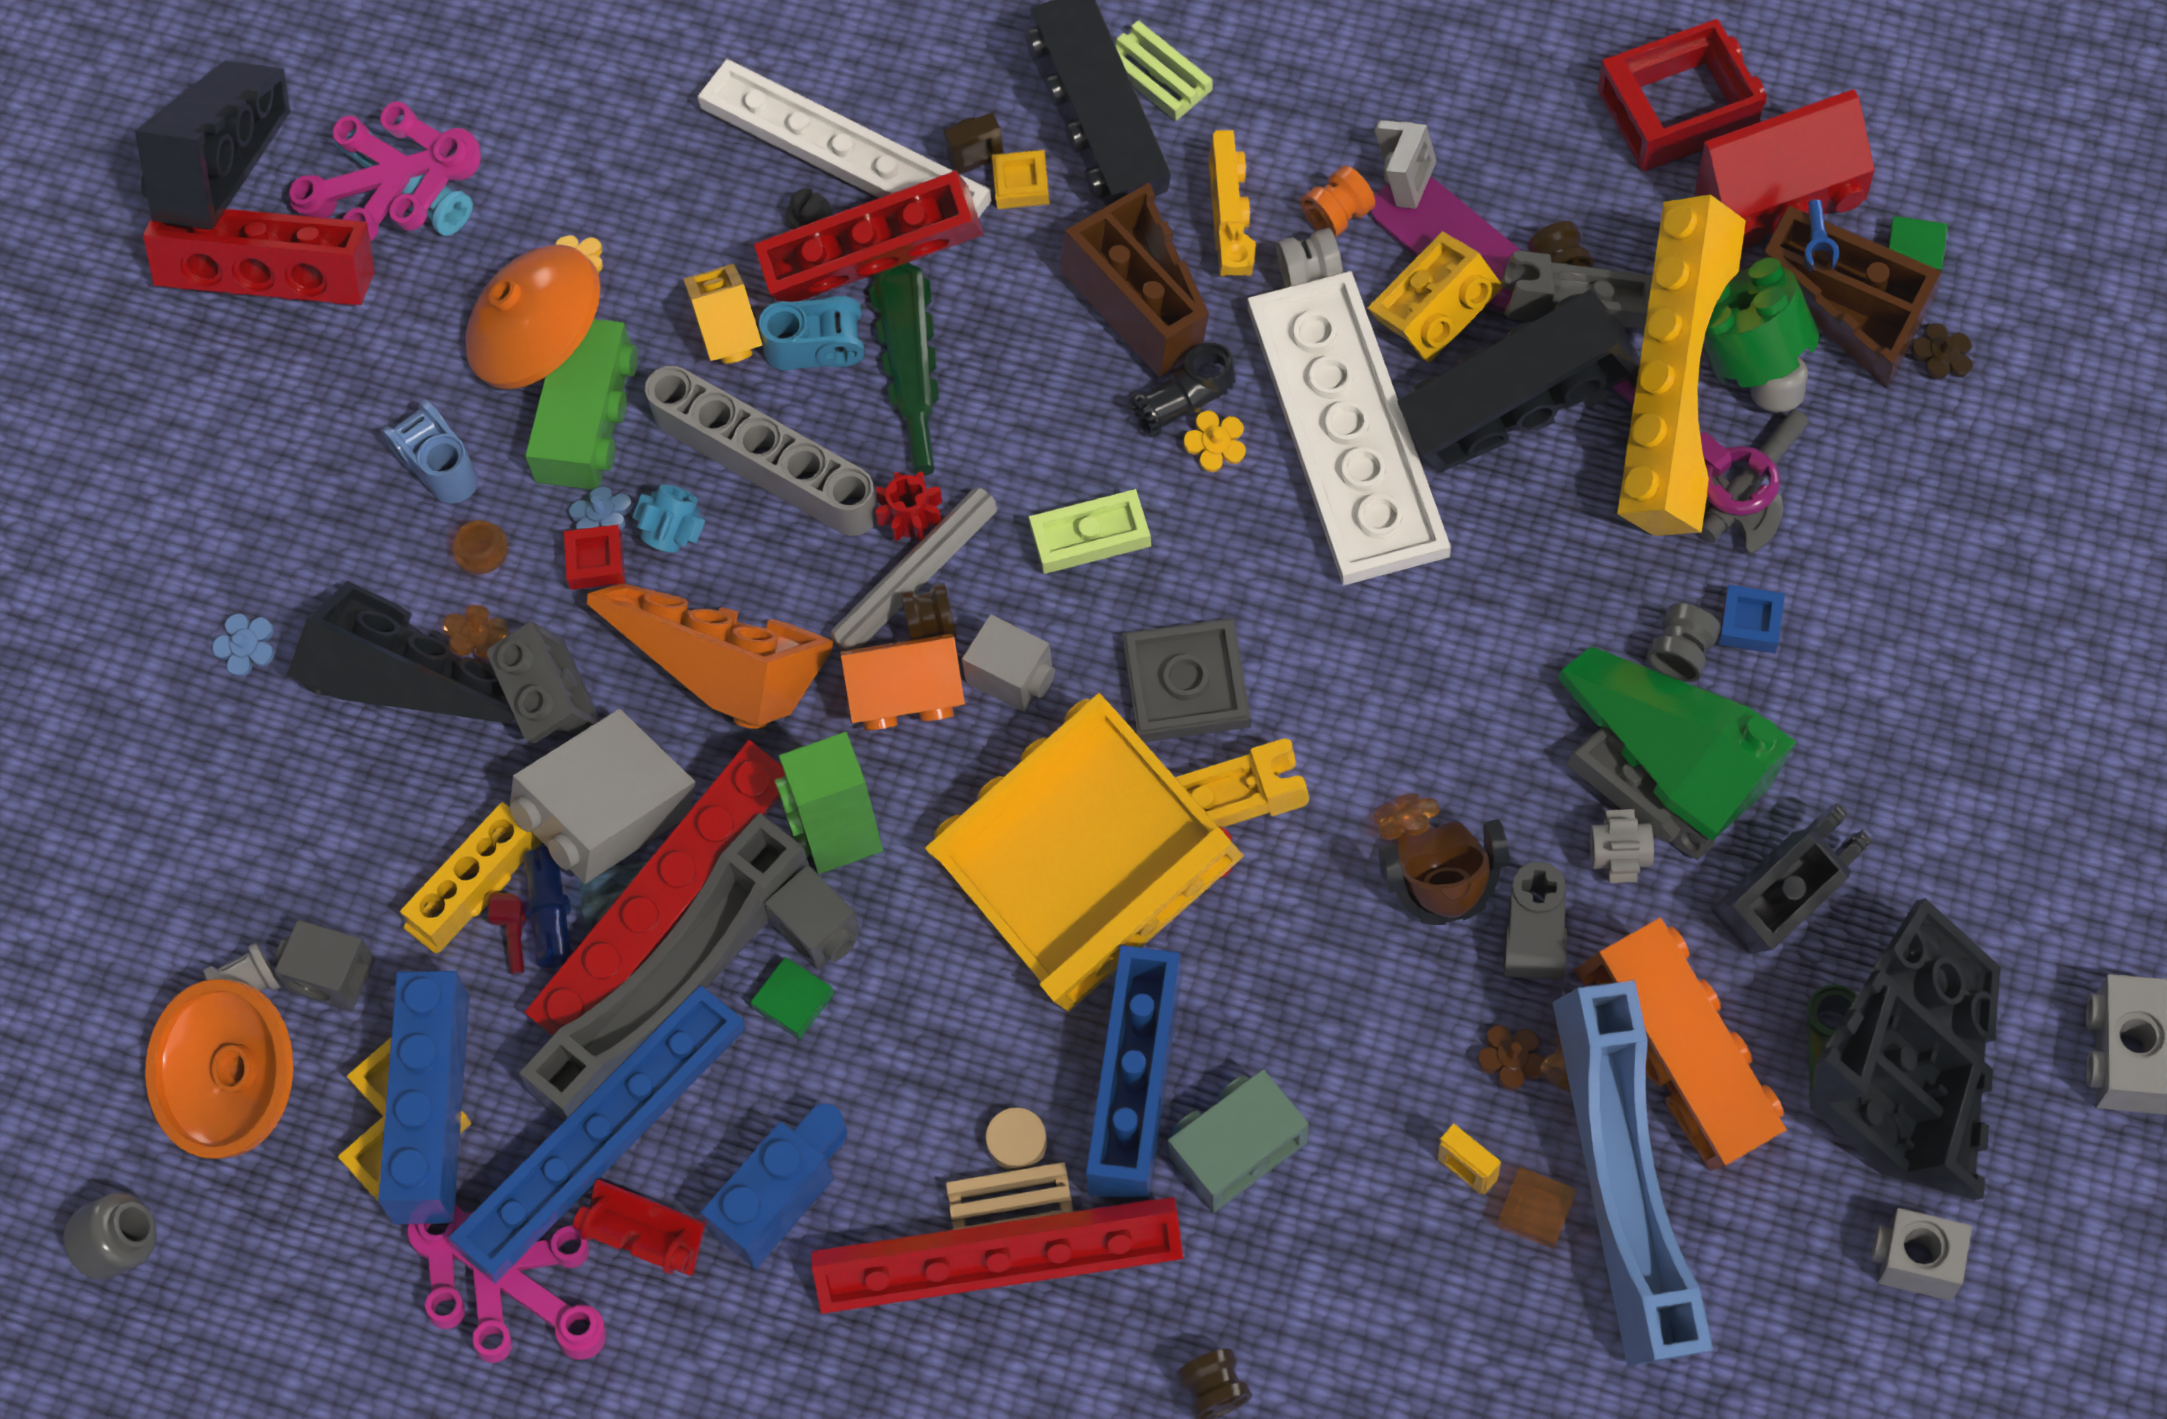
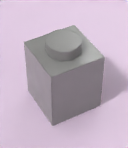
M990 614L962 658L967 684L1022 712L1026 711L1034 697L1042 698L1045 695L1055 675V668L1052 667L1050 644L992 614Z

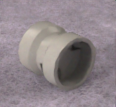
M1330 228L1313 231L1308 239L1298 241L1290 237L1276 242L1277 260L1286 288L1343 273L1338 245Z

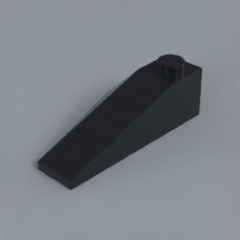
M346 581L307 618L287 676L302 682L309 691L315 694L333 696L341 700L509 724L515 719L491 666L480 659H461L451 652L449 648L451 640L439 631L431 632L429 636L409 624L412 613L384 597Z

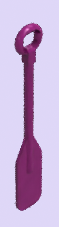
M1432 176L1429 178L1417 209L1397 207L1390 184H1386L1374 195L1376 204L1371 210L1372 219L1416 258L1443 231L1479 252L1498 280L1502 282L1504 270L1510 256L1515 251H1520L1518 247ZM1502 286L1501 291L1485 307L1505 313L1506 307L1511 301L1513 291L1507 290ZM1628 380L1611 387L1630 404H1634L1636 387L1632 389ZM1705 431L1700 433L1702 452L1709 477L1707 499L1709 502L1726 514L1738 516L1756 514L1767 508L1777 496L1780 486L1777 466L1769 456L1750 447L1736 446L1724 448ZM1745 461L1748 462V467L1755 470L1760 477L1767 476L1769 485H1761L1756 492L1749 495V500L1737 501L1733 500V495L1727 492L1722 485H1714L1712 477L1721 476L1731 467V462Z

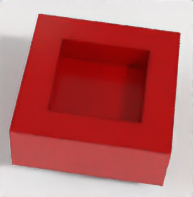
M619 524L564 531L566 580L570 590L626 583L623 535Z

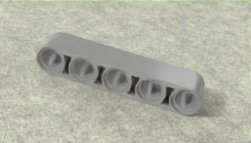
M664 366L655 370L649 376L645 383V393L655 423L664 433L842 534L859 536L867 533L875 526L877 522L875 510L878 508L874 485L870 475L860 467L683 368ZM675 397H681V398H682L681 400H679L678 402H675V403H671V404H666V403H665V402H667L669 399H672V398H675ZM717 422H726V424L720 428H709L712 424H715ZM761 447L771 448L769 451L762 454L753 453L756 449ZM805 472L817 473L809 479H797L800 474ZM851 497L862 499L853 505L841 504L844 500Z

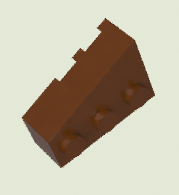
M1149 182L1066 229L1064 232L1060 271L1160 378L1184 364L1187 353L1195 346L1204 343L1209 313L1186 262L1181 261L1172 242L1173 233L1168 222H1163L1154 203L1155 193Z
M1788 206L1764 251V258L1779 259L1782 267L1795 275L1816 326L1888 389L1935 298L1942 271L1824 221L1827 237L1834 240L1838 245L1839 258L1835 268L1831 270L1830 255L1823 250L1815 251L1811 254L1813 270L1810 272L1803 263L1806 247L1811 241L1810 217L1808 213Z

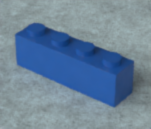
M1122 945L1120 947L1086 1170L1089 1196L1135 1202L1150 1200L1182 979L1180 952Z
M457 971L397 972L378 1199L393 1224L454 1223L469 1012V995Z

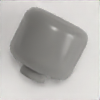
M1799 356L1797 359L1800 366L1792 373L1783 378L1770 380L1765 385L1750 387L1751 397L1759 407L1776 413L1787 412L1795 409L1803 402L1807 387L1808 370L1805 362Z

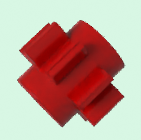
M920 471L916 476L901 475L895 472L894 479L888 484L887 488H876L877 500L881 505L875 510L878 526H885L891 523L895 541L901 539L902 536L916 537L921 541L930 525H937L941 521L940 510L937 508L943 502L941 490L939 487L927 489L923 472Z

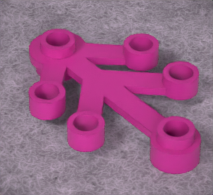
M396 101L388 104L383 109L380 117L382 126L392 136L396 138L409 137L426 149V151L406 156L370 134L368 128L355 116H345L333 128L335 141L346 151H358L378 163V165L323 180L315 175L301 176L290 187V203L292 208L301 216L328 218L334 212L339 199L378 188L364 208H354L348 211L343 220L367 222L370 242L378 234L379 224L389 210L391 218L401 228L412 231L423 225L427 217V210L449 180H465L477 171L481 162L479 143L465 129L453 128L443 133L436 131L418 120L415 113L405 103ZM404 115L403 120L399 124L394 125L395 120L399 116ZM356 129L354 136L346 139L348 133ZM426 174L413 195H401L412 177ZM414 206L412 213L408 217L403 218L404 212Z
M455 1204L454 1223H448L446 1231L440 1235L427 1233L431 1224H408V1238L412 1248L420 1256L429 1259L432 1292L426 1299L425 1309L431 1323L437 1328H453L462 1321L465 1314L462 1298L455 1290L454 1257L473 1270L479 1323L473 1334V1345L477 1355L483 1361L489 1363L500 1362L510 1354L512 1349V1339L508 1328L504 1325L501 1291L553 1326L559 1347L568 1357L577 1360L588 1359L595 1356L603 1348L607 1336L602 1316L596 1309L587 1305L570 1307L520 1272V1270L557 1264L566 1268H575L583 1264L589 1256L590 1249L588 1241L581 1238V1231L574 1229L573 1226H566L556 1231L552 1239L536 1242L494 1284L453 1249L448 1239L473 1212L464 1213ZM568 1240H576L581 1243L579 1250L573 1254H563L559 1249ZM451 1300L456 1303L455 1309L448 1315L440 1316L435 1313L436 1306L442 1301ZM576 1320H586L590 1323V1328L582 1335H573L568 1329ZM490 1334H500L503 1337V1342L499 1347L491 1350L482 1347L485 1337Z

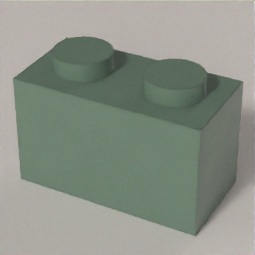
M1264 1069L1251 1079L1243 1075L1232 1081L1220 1093V1102L1203 1114L1196 1110L1186 1115L1173 1127L1171 1131L1173 1137L1168 1139L1169 1159L1213 1213L1308 1143L1309 1123Z

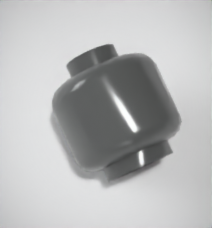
M110 1193L77 1209L67 1221L63 1237L65 1251L70 1262L81 1274L92 1279L107 1280L143 1264L154 1251L157 1234L156 1225L149 1209L139 1199L127 1193Z

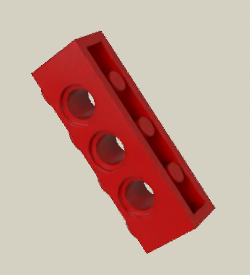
M953 171L755 243L754 247L769 294L778 302L803 301L983 236L984 233L969 187L959 173Z
M226 209L213 230L150 220L143 234L154 286L174 287L183 290L194 289L226 292L235 295L247 294L278 297L287 300L299 299L330 302L340 305H362L375 273L368 224L363 221Z

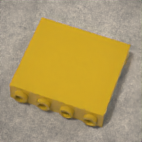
M1100 693L1091 700L1084 699L1075 704L1065 715L1064 724L1048 738L1043 737L1030 744L1022 753L1021 762L1005 777L998 776L984 785L977 795L978 801L962 815L957 814L945 820L934 833L935 839L925 847L930 855L942 863L1041 981L1039 985L1049 997L1068 1012L1117 970L1121 945L1142 948L1244 857L1242 852Z

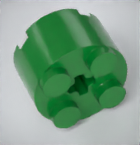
M1764 258L1754 263L1750 268L1739 271L1726 285L1713 309L1702 347L1716 378L1720 382L1726 384V378L1736 379L1740 387L1765 385L1768 381L1783 378L1800 366L1797 357L1807 347H1809L1811 354L1813 353L1819 342V332L1795 275L1788 269L1783 268L1779 259Z

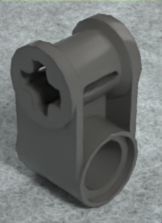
M1541 861L1528 863L1521 867L1514 877L1509 903V924L1506 925L1504 977L1564 981L1567 952V927H1564L1566 885L1561 872L1549 863ZM1531 890H1542L1544 903L1533 902Z

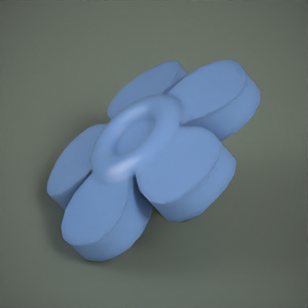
M602 486L590 492V502L578 500L570 507L569 514L572 520L577 522L576 530L619 524L622 530L626 524L623 516L631 512L633 505L627 494L621 493L613 496L609 487Z
M240 613L234 614L225 623L227 632L232 636L221 635L213 642L214 655L222 660L228 659L227 669L235 676H246L249 674L253 666L252 661L259 666L268 665L275 655L274 648L269 643H266L273 636L274 628L263 617H258L250 623V620L245 615Z

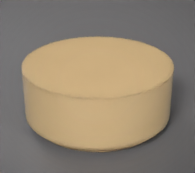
M1009 1108L1001 1111L991 1120L986 1131V1143L989 1154L993 1161L1003 1169L1016 1171L1032 1168L1045 1154L1047 1148L1045 1127L1041 1119L1027 1109Z

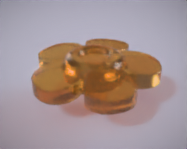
M471 605L466 609L465 617L455 613L448 615L444 620L443 629L447 635L451 636L449 648L457 655H469L474 647L478 656L488 658L487 650L508 636L509 627L507 622L501 618L489 620V610L486 607Z
M1410 793L1398 797L1395 800L1396 805L1387 804L1380 807L1374 814V820L1379 825L1378 831L1383 839H1396L1401 836L1404 830L1410 836H1417L1429 829L1428 819L1437 816L1440 808L1435 799H1420L1419 794Z

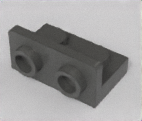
M529 621L487 650V656L526 741L533 744L537 743L555 730L560 732L567 731L577 736L600 721L568 647L561 637Z

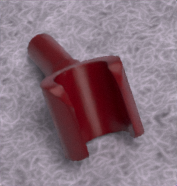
M493 893L489 902L490 925L507 926L506 938L510 974H523L525 971L521 937L522 928L527 921L528 909L525 903L515 894Z

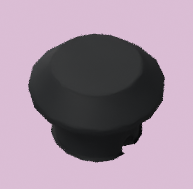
M802 188L792 195L786 209V221L792 230L832 216L830 203L819 192L813 193L810 188Z

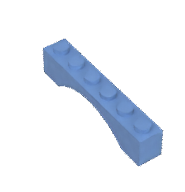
M1635 980L1577 988L1552 1003L1627 1367L1684 1358L1712 1351L1713 1348L1700 1287L1688 1268L1674 1237L1654 1168L1646 1108V1055L1648 1040Z

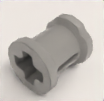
M257 942L248 946V953L218 969L210 966L203 970L207 980H236L249 984L260 992L267 988L272 991L281 988V984L270 962Z

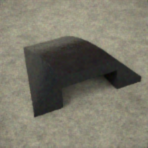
M1926 898L1915 901L1817 1060L1810 1109L1887 1176L1971 1200L1984 1199L1985 1178L1976 1174L1978 1151L1988 1149L1989 1125L1980 1122L1982 1093L1992 1091L1993 1069L1985 1062V1048L1987 1042H1992L1996 1039L2001 967Z

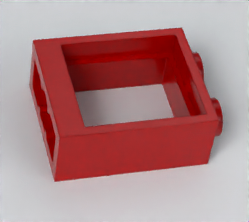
M1718 18L1606 58L1601 62L1597 91L1642 172L1701 151L1705 141L1759 123L1763 106L1766 105L1767 101L1766 92L1761 80L1756 75L1751 76L1743 63L1742 50L1737 39L1733 35H1727ZM1706 64L1729 105L1663 128L1641 87Z

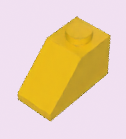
M734 263L683 279L710 361L721 359L723 364L738 362L750 357L753 354V348L763 346L744 283Z

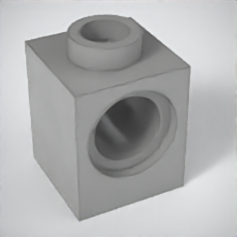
M1897 1208L1888 1227L1878 1225L1871 1261L1881 1263L1878 1284L1952 1301L1963 1285L1972 1225ZM1917 1242L1924 1245L1931 1252L1933 1263L1918 1264L1912 1261L1904 1250V1244Z

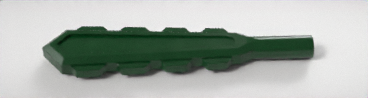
M905 263L875 274V284L869 288L873 311L881 314V318L876 322L879 344L888 348L882 355L885 375L894 379V382L888 387L890 403L892 407L900 410L901 418L907 424L913 473L916 475L921 471L924 473V476H927L935 470L928 421L932 414V405L939 400L938 382L930 377V373L937 368L935 348L928 345V341L934 337L933 316L925 310L932 303L930 280L923 277L921 268L911 263Z

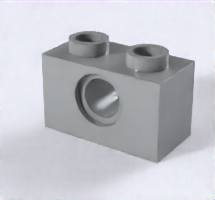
M2108 974L2097 993L2089 995L2086 1005V1027L2088 1030H2095L2096 1051H2090L2088 1055L2086 1081L2088 1087L2096 1088V1108L2167 1115V979ZM2130 1035L2137 1038L2144 1045L2146 1053H2135L2128 1050L2121 1042L2120 1036Z

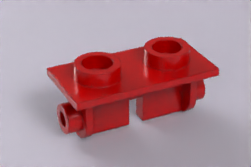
M599 1179L595 1181L589 1208L581 1206L573 1222V1228L581 1231V1238L590 1241L595 1239L616 1249L624 1248L629 1250L631 1255L662 1267L663 1272L670 1275L676 1270L689 1276L694 1274L706 1225L702 1221Z

